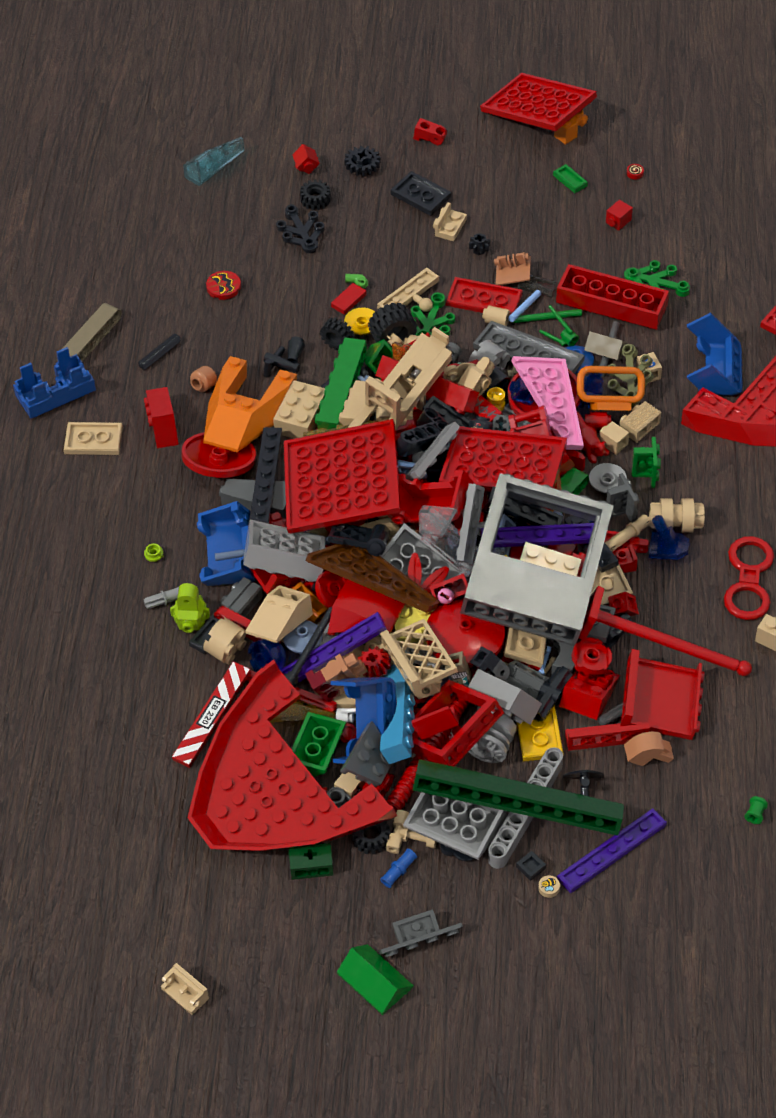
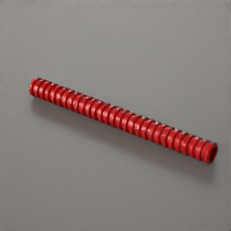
M478 668L470 669L473 677ZM457 697L449 707L454 706L459 721V718L470 702ZM453 727L426 738L425 743L441 749ZM416 755L413 761L410 762V766L407 767L391 795H389L388 800H386L389 805L393 806L395 812L402 810L414 792L413 785L419 759L429 760Z

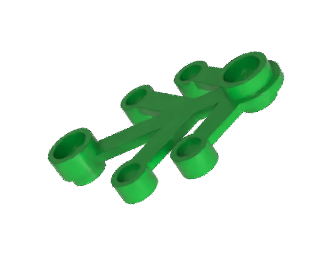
M653 260L649 266L640 269L628 268L624 272V278L638 283L645 281L649 286L660 288V285L676 289V294L680 297L688 296L690 293L688 282L680 281L676 283L662 279L676 275L677 267L675 265H668L664 271L645 275L649 272L660 270V262Z
M439 292L432 294L431 301L433 307L427 318L419 306L411 307L412 316L417 317L423 325L422 330L417 326L416 336L428 332L432 335V331L430 332L432 328L444 323L449 325L455 323V315L453 313H446L445 316L435 319L439 308H442L445 304L444 294ZM442 325L439 330L449 336L450 327Z

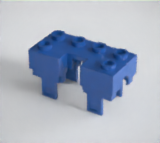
M68 347L56 351L58 362L54 365L56 385L49 387L47 381L42 382L40 373L33 371L32 363L20 367L22 377L15 381L13 387L15 396L30 418H34L96 390L93 377L88 370H85L77 354L70 357Z

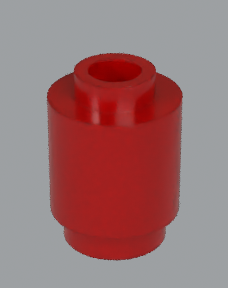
M607 411L590 412V414H585L586 425L593 426L595 430H601L602 427L611 423V415H607Z

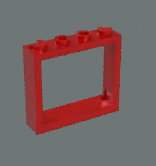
M448 680L440 688V692L436 693L417 712L415 719L449 706L457 697L481 708L441 750L418 740L419 735L414 729L412 734L414 744L412 753L431 762L454 767L504 714V711L497 699Z

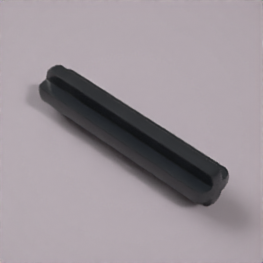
M176 333L172 334L138 362L139 367L146 370L181 341L180 336Z

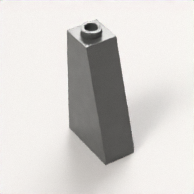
M227 479L225 485H222L219 490L222 505L238 501L251 511L255 480ZM275 481L271 514L279 512L282 519L286 518L285 481Z

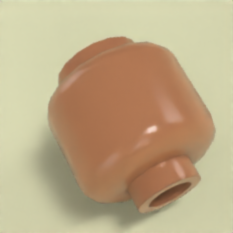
M201 366L191 374V386L199 392H206L217 382L215 371L208 366Z

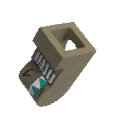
M463 651L450 654L451 660L459 659V663L455 664L458 672L450 675L452 680L468 687L473 676ZM445 665V670L450 668V666Z

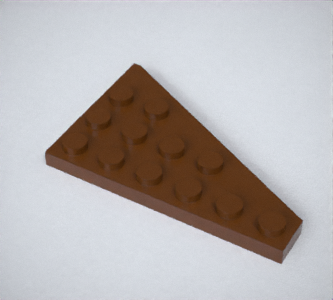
M335 544L309 553L305 560L310 564L426 613L435 610L441 603L381 556H373L368 553L367 548Z

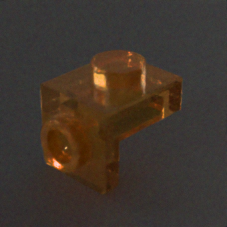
M398 342L392 343L393 359L400 361L412 345L408 343L405 345Z

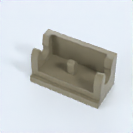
M590 331L584 350L619 360L623 357L622 348L628 342Z

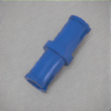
M407 848L397 861H393L392 867L380 878V881L386 887L391 888L393 883L407 872L406 869L417 858L415 852Z

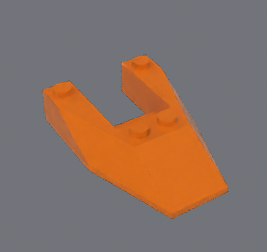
M230 356L221 370L209 400L203 442L239 452L263 434L264 427H272L274 425L273 418L293 380L297 381V374L279 370L261 400L241 396L236 393L247 378V360Z

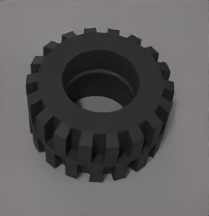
M391 303L390 305H384L382 308L380 307L377 312L372 314L373 317H370V322L368 323L369 331L376 342L384 339L388 343L389 338L387 335L391 336L392 333H395L404 342L405 338L417 332L415 319L406 305L401 303Z

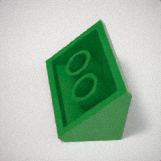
M308 712L292 747V751L311 775L315 777L326 773L346 722Z
M368 944L352 947L337 970V974L381 1015L386 1013L413 988V984Z

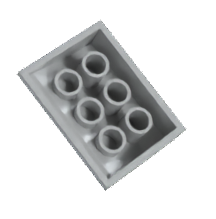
M250 520L243 565L250 569H263L269 573H281L290 578L299 577L308 582H314L323 572V569L305 560L309 553L325 548V536L303 531L290 534L286 527Z
M405 523L388 543L385 552L380 555L408 577L410 558L413 553H417L422 569L420 585L433 572L444 566L449 568L444 581L466 571Z
M421 792L403 827L479 860L495 838L507 814L504 810Z

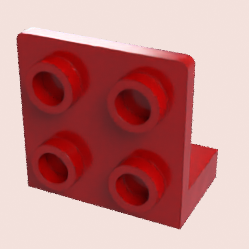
M250 569L267 594L279 585L292 589L299 582H304V579L299 577L290 578L281 573L273 574L263 569Z

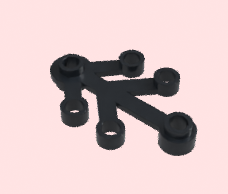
M293 204L288 205L285 208V217L288 220H292L296 228L288 226L284 220H279L276 223L277 230L280 232L285 231L282 234V239L285 243L290 242L300 245L304 252L314 253L318 248L317 239L325 230L324 223L316 222L319 219L317 211H310L308 213V220L303 226L298 217V208ZM313 224H314V230H315V231H314L313 234L309 237L308 232L310 231V229L312 228V226H313ZM292 234L301 236L302 239L293 237Z

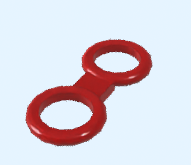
M754 536L742 537L735 540L728 551L729 561L740 571L739 583L732 585L726 590L724 604L729 613L736 618L755 620L762 617L769 610L771 604L769 594L759 585V574L766 571L772 565L774 553L769 543L763 539ZM754 545L764 551L766 559L758 565H748L738 559L736 552L742 546ZM749 590L759 595L762 599V605L754 611H743L734 605L732 597L739 591Z

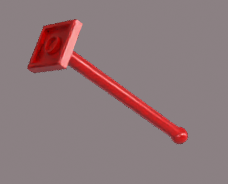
M596 587L589 600L579 639L585 640L597 621L736 671L740 676H747L752 671V666L748 661L743 660L739 662V660L599 610L605 589L603 587Z

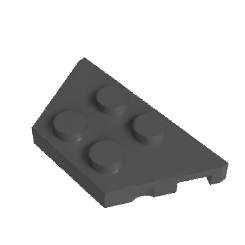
M373 721L366 725L340 772L343 774L352 773L356 775L355 779L365 781L369 785L372 783L374 787H378L383 782L392 764L387 762L380 751L381 734Z

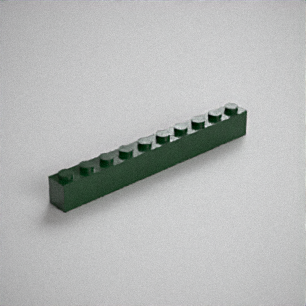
M421 759L418 762L413 791L617 836L619 834L623 820L624 804Z

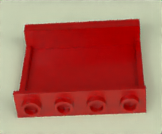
M632 649L627 660L621 726L649 723L650 732H659L665 735L692 740L694 734L699 732L701 723L698 721V716H700L702 704H699V700H701L703 695V688H700V684L704 680L702 663L698 664L697 669L639 658L640 650Z

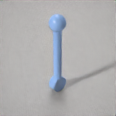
M547 646L543 665L537 671L545 675L544 669L551 653L550 646Z

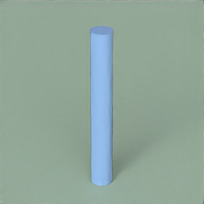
M536 290L508 317V320L514 322L541 296V292Z

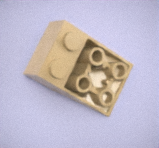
M279 585L267 594L247 627L246 634L277 643L313 615L310 594Z

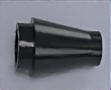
M294 336L288 341L287 360L294 364L298 362L305 348V341L302 338Z

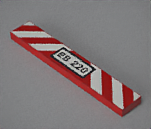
M234 661L232 662L172 755L174 761L189 768L192 766L250 675L251 670Z

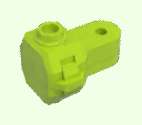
M190 583L181 584L175 605L170 608V613L174 617L179 630L191 633L194 630H200L205 624V620L210 618V610L206 607L202 596L199 595L197 586Z

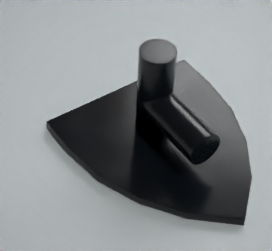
M579 770L563 775V778H580V795L589 796L588 785L590 781L588 778L605 777L604 773L593 770Z

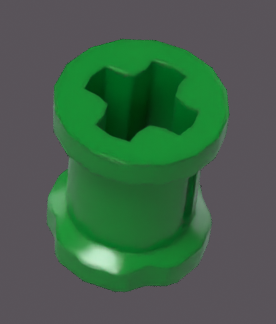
M754 796L750 798V808L744 817L752 824H761L763 821L762 814L767 809L768 802L761 797Z

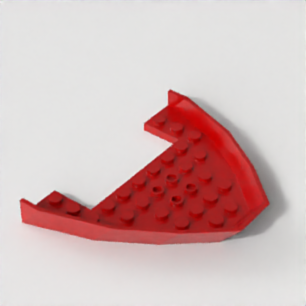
M776 306L760 324L761 328L775 335ZM776 356L735 403L702 387L683 409L681 424L695 432L753 446L776 447Z
M274 660L257 671L221 720L199 770L187 818L210 849L263 851L313 845L334 840L397 817L393 806L387 803L372 783L338 808L270 723L272 719L301 698L300 694L280 671Z

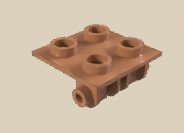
M517 253L516 256L512 254V259L510 255H507V258L505 255L497 256L494 259L495 266L497 265L496 285L530 280L531 256H529V253Z

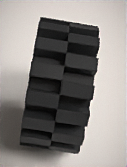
M316 179L314 182L309 180L308 184L305 182L300 187V200L302 206H306V209L311 207V210H314V208L320 210V207L324 209L325 205H329L331 201L330 186L326 182L322 183V180L317 182Z
M334 317V319H328L320 329V336H322V340H325L324 343L326 345L329 344L330 348L334 347V350L337 351L339 345L343 344L345 337L354 338V332L350 326H347L348 323H343L342 319L338 320Z
M387 820L352 833L355 847H358L360 852L364 849V854H368L371 851L372 855L375 854V850L381 853L382 848L386 849L390 835V826L387 824ZM371 829L379 832V836L374 839L365 838L363 835L365 831Z

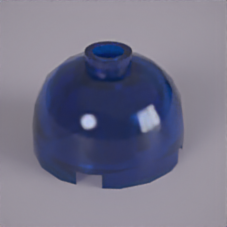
M259 639L250 644L248 654L251 653L252 659L249 661L255 672L272 660L276 662L280 671L283 670L286 664V651L279 642L275 643L266 639Z

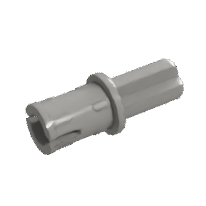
M179 587L165 592L160 591L159 594L145 598V607L150 609L162 604L166 606L167 603L177 600Z

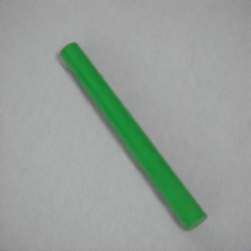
M581 309L557 311L561 318L582 316ZM552 312L520 315L512 323L557 318Z

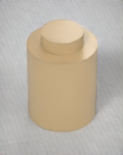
M488 306L487 309L484 308L482 319H485V323L488 324L490 321L507 326L510 310Z

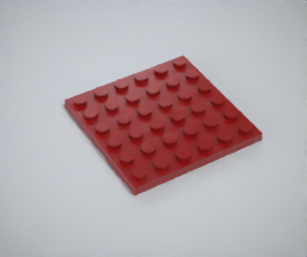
M394 419L284 441L286 524L288 533L292 534L401 512Z

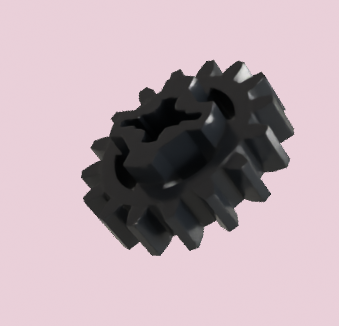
M360 146L359 149L354 147V151L348 150V154H345L344 162L346 170H350L351 174L356 172V176L359 174L365 176V173L371 175V171L377 172V168H380L381 157L379 152H375V148L370 150L369 146L366 148Z

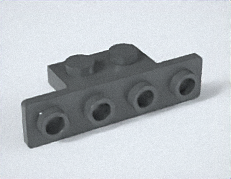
M432 909L391 923L398 944L378 951L379 954L385 953L386 957L397 954L398 948L405 946L406 950L418 947L417 942L426 940V943L438 940V935L446 933V936L459 933L458 928L463 927L461 922L440 930Z

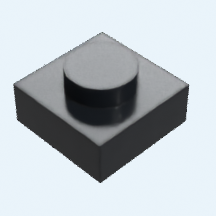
M531 851L516 863V868L531 881L546 869V864Z

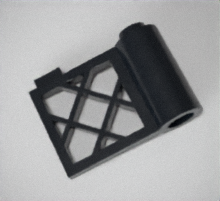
M338 524L332 526L328 542L367 548L368 553L371 555L380 556L385 552L390 537V530L384 524H377L373 528Z

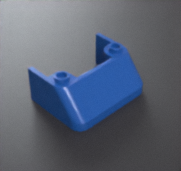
M712 313L687 324V328L697 336L696 345L698 350L706 355V366L687 375V379L699 391L703 387L717 395L735 396L741 393L742 348L739 340Z
M348 678L331 681V685L344 686L346 696L355 699L357 737L348 742L346 756L334 758L333 763H345L366 725L371 721L374 722L381 735L388 728L396 711V685L392 678Z

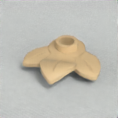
M461 363L458 366L449 365L444 369L443 377L458 383L467 367L471 364L476 366V364Z

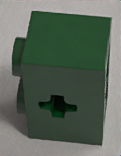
M330 843L288 847L292 880L333 876Z

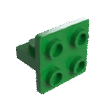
M652 437L651 447H634L632 460V477H650L651 488H655L656 481H659V470L657 469L661 468V459L657 456L660 453V445L656 444V437Z

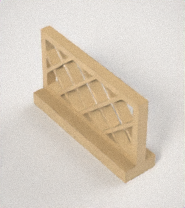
M425 619L389 634L388 630L380 633L385 650L390 655L414 696L422 694L421 688L458 672L457 667ZM421 627L425 628L423 634L415 633L417 629ZM401 636L407 637L405 642L397 641L396 639ZM418 638L420 640L418 644L410 643L411 639ZM431 640L433 642L431 646L423 645L424 641ZM412 648L415 650L413 654L405 653L406 649ZM420 650L428 651L426 656L418 655ZM433 652L441 653L439 658L431 657ZM414 661H423L421 667L414 666ZM427 663H436L434 669L426 668ZM441 664L450 666L446 670H439ZM422 673L431 674L430 677L421 679Z

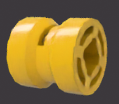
M493 387L487 392V400L500 411H503L505 408V391L499 387Z

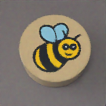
M550 875L542 877L538 887L540 894L547 898L555 897L560 890L559 880Z

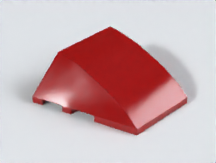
M347 579L332 606L328 635L343 633L376 612L381 615L390 634L405 603Z

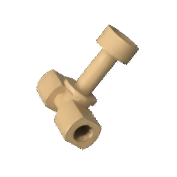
M397 810V817H395L393 822L395 829L389 835L386 850L390 853L399 854L402 841L407 842L408 838L426 842V847L435 849L436 841L403 827L409 812Z

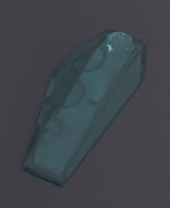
M236 138L194 156L183 165L184 177L198 186L202 185L244 151L243 138Z

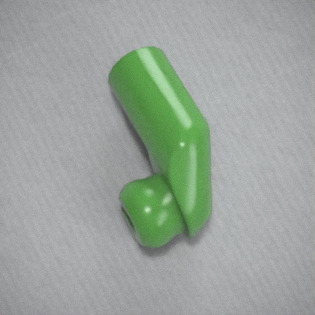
M362 274L345 275V282L355 283L363 289L368 286V280Z

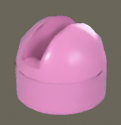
M448 588L441 589L438 592V600L443 604H450L454 600L453 591ZM442 592L448 595L450 598L447 600L445 597L441 596Z

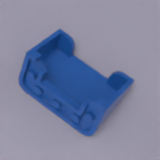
M238 501L198 513L197 528L207 538L208 567L201 569L200 580L207 586L239 583L244 577L251 580V582L258 581L252 571L247 566H243V557L215 561L214 553L245 549L251 511Z

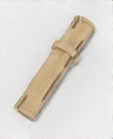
M642 515L635 522H630L624 530L606 541V545L613 552L630 538L638 536L640 531L651 525L649 517Z

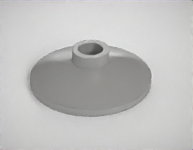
M603 463L591 470L589 482L595 490L607 493V489L618 486L619 474L623 473L626 479L627 476L625 471L618 465Z

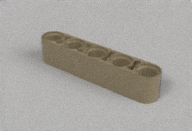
M103 303L63 347H68L70 357L77 354L83 362L118 323L122 315L121 309Z

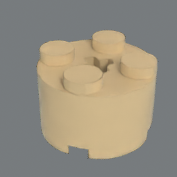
M226 617L224 619L221 618L210 630L209 635L211 638L209 642L205 640L203 649L218 660L229 665L235 658V652L237 650L241 651L246 645L247 641L244 640L246 630Z

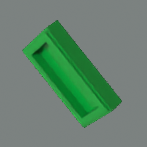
M567 164L553 171V176L573 193H577L588 186V182Z

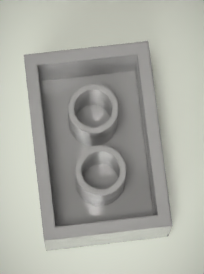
M477 669L468 686L473 690L497 699L504 714L519 724H522L524 721L531 725L542 705L541 702L522 689L480 669Z

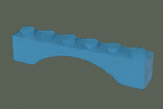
M395 664L391 665V670H387V675H384V677H390L395 682L397 706L394 717L388 728L381 735L380 751L389 764L410 758L412 756V748L414 747L412 740L414 727L411 722L415 719L413 706L415 705L414 694Z

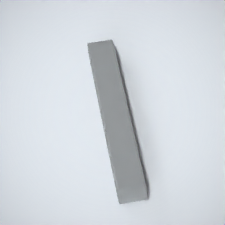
M555 747L547 749L527 783L551 788L562 770V751ZM509 812L488 849V862L491 867L500 869L507 864L533 817Z

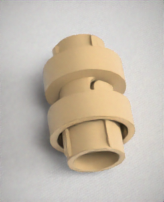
M660 498V503H651L649 506V519L651 522L649 526L651 528H659L660 533H672L673 527H680L681 533H693L694 529H702L704 527V504L694 503L693 498H681L680 504H673L672 498Z

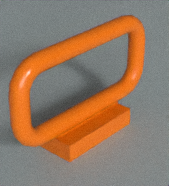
M585 366L580 369L577 375V394L581 400L590 403V410L631 411V403H637L642 400L645 393L644 374L636 367ZM587 373L634 374L638 379V391L635 396L587 395L584 392V377Z

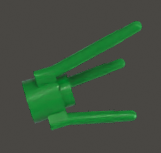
M549 305V309L565 329L560 334L561 339L543 330H539V332L560 343L563 347L566 344L569 347L574 346L578 342L579 336L560 317L557 311Z

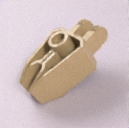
M483 357L476 366L473 364L469 365L458 384L480 392L479 396L482 395L491 384L492 379L489 376L495 368L494 363L488 357Z

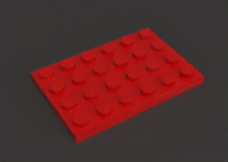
M520 73L480 105L481 112L557 131L597 98V93L593 90Z
M460 427L456 431L457 436L451 442L439 478V482L450 481L451 476H454L455 470H464L475 484L484 487V491L490 492L493 486L496 487L499 474L501 473L555 488L567 446V437Z

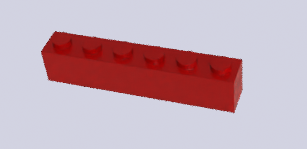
M382 355L375 376L382 378L381 381L384 382L400 360ZM439 376L427 391L426 400L429 401L432 396H435L449 407H454V410L460 414H465V412L473 413L480 392Z

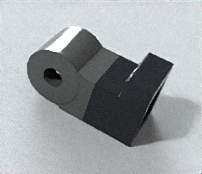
M482 646L470 661L474 667L482 671L486 670L488 674L503 681L510 675L509 667L492 651Z

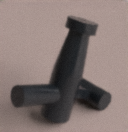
M280 346L274 354L269 352L265 354L263 375L270 377L271 369L274 366L291 370L297 374L300 364H294L281 357L285 352V348Z

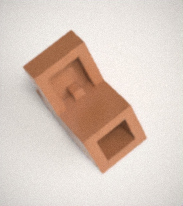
M659 732L641 733L624 744L628 762L644 766L653 758L667 763L674 759L670 742L663 740Z

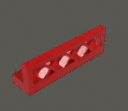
M621 723L566 729L565 737L568 751L623 745L636 735L650 732L649 723L621 726Z

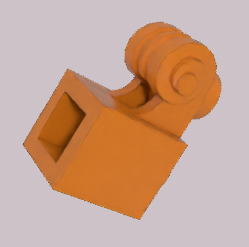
M581 110L559 130L554 131V137L566 145L577 138L578 125L583 127L588 121V116Z

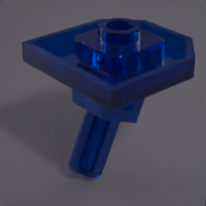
M656 515L652 522L658 532H652L649 558L678 560L688 555L690 539L681 533H675L672 526H667L663 516Z

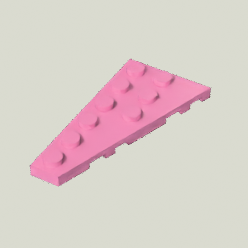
M513 356L511 362L538 407L543 405L546 407L549 425L557 437H567L566 450H582L584 444L566 359Z

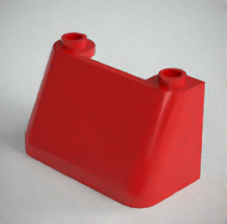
M455 470L454 476L450 477V481L421 483L418 478L410 481L406 479L405 474H399L401 512L389 514L388 517L395 524L431 521L451 522L457 520L465 509L466 491L469 484L475 483L464 470Z

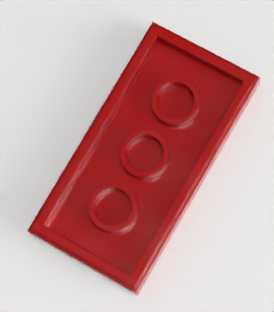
M455 277L446 300V306L483 313L484 308L487 309L488 306H494L510 310L511 315L518 308L523 290Z

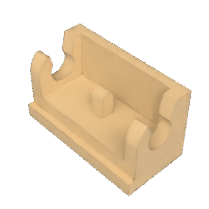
M177 963L162 978L164 983L161 985V989L191 1015L209 999L207 988Z

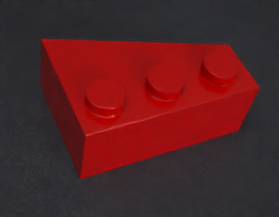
M168 388L146 390L147 397L144 398L149 427L153 426L157 449L179 445Z

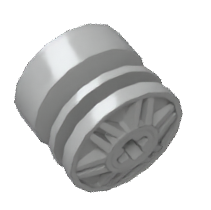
M503 714L468 752L481 761L488 763L502 762L507 756V751L516 732L514 721Z

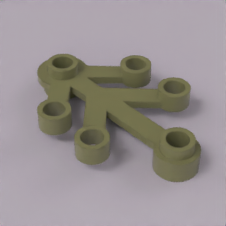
M626 344L622 348V354L626 358V367H634V358L638 355V350L633 344ZM647 354L640 358L641 364L638 366L643 372L644 377L650 374L645 378V386L654 378L650 370H645L653 362L652 358ZM609 374L619 378L628 385L627 390L620 386L616 379H611L607 384L611 391H616L622 396H635L637 394L638 385L635 387V382L638 379L636 375ZM640 401L637 402V403H633V404L631 403V406H636V405H638V404L640 403Z

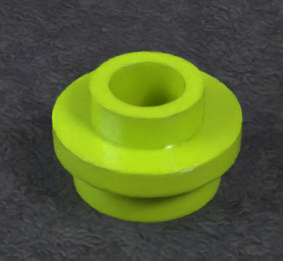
M149 544L144 551V556L148 561H158L163 557V549L158 544Z

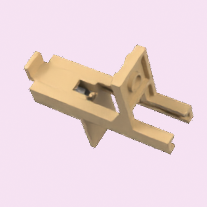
M436 327L432 329L430 337L421 333L384 382L369 376L365 381V406L348 428L364 425L378 406L391 414L389 420L394 419L395 430L398 429L414 407L422 411L426 404L427 391L452 360V352L446 349V346L449 344V336Z

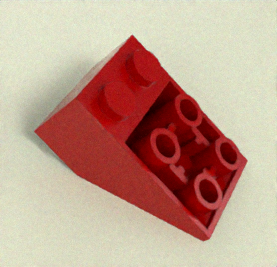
M609 669L602 675H592L576 670L564 686L559 707L597 720L604 711L620 675Z

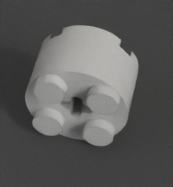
M490 340L481 342L479 350L472 352L469 362L476 359L480 361L483 357H488L494 363V367H499L505 373L504 368L511 355Z

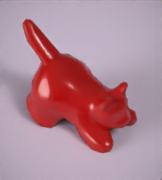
M577 412L584 444L583 449L589 462L595 464L598 456H608L610 452L605 447L606 442H601L597 437L595 428L586 425L580 413Z

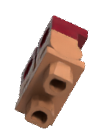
M353 652L346 657L338 654L335 656L336 660L329 661L326 667L316 673L313 670L305 673L312 689L324 700L330 702L345 692L344 686L331 685V681L360 678L361 675L368 672L364 663L358 660Z

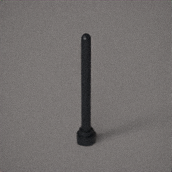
M332 606L326 611L292 670L284 674L294 688L298 683L299 672L330 622Z

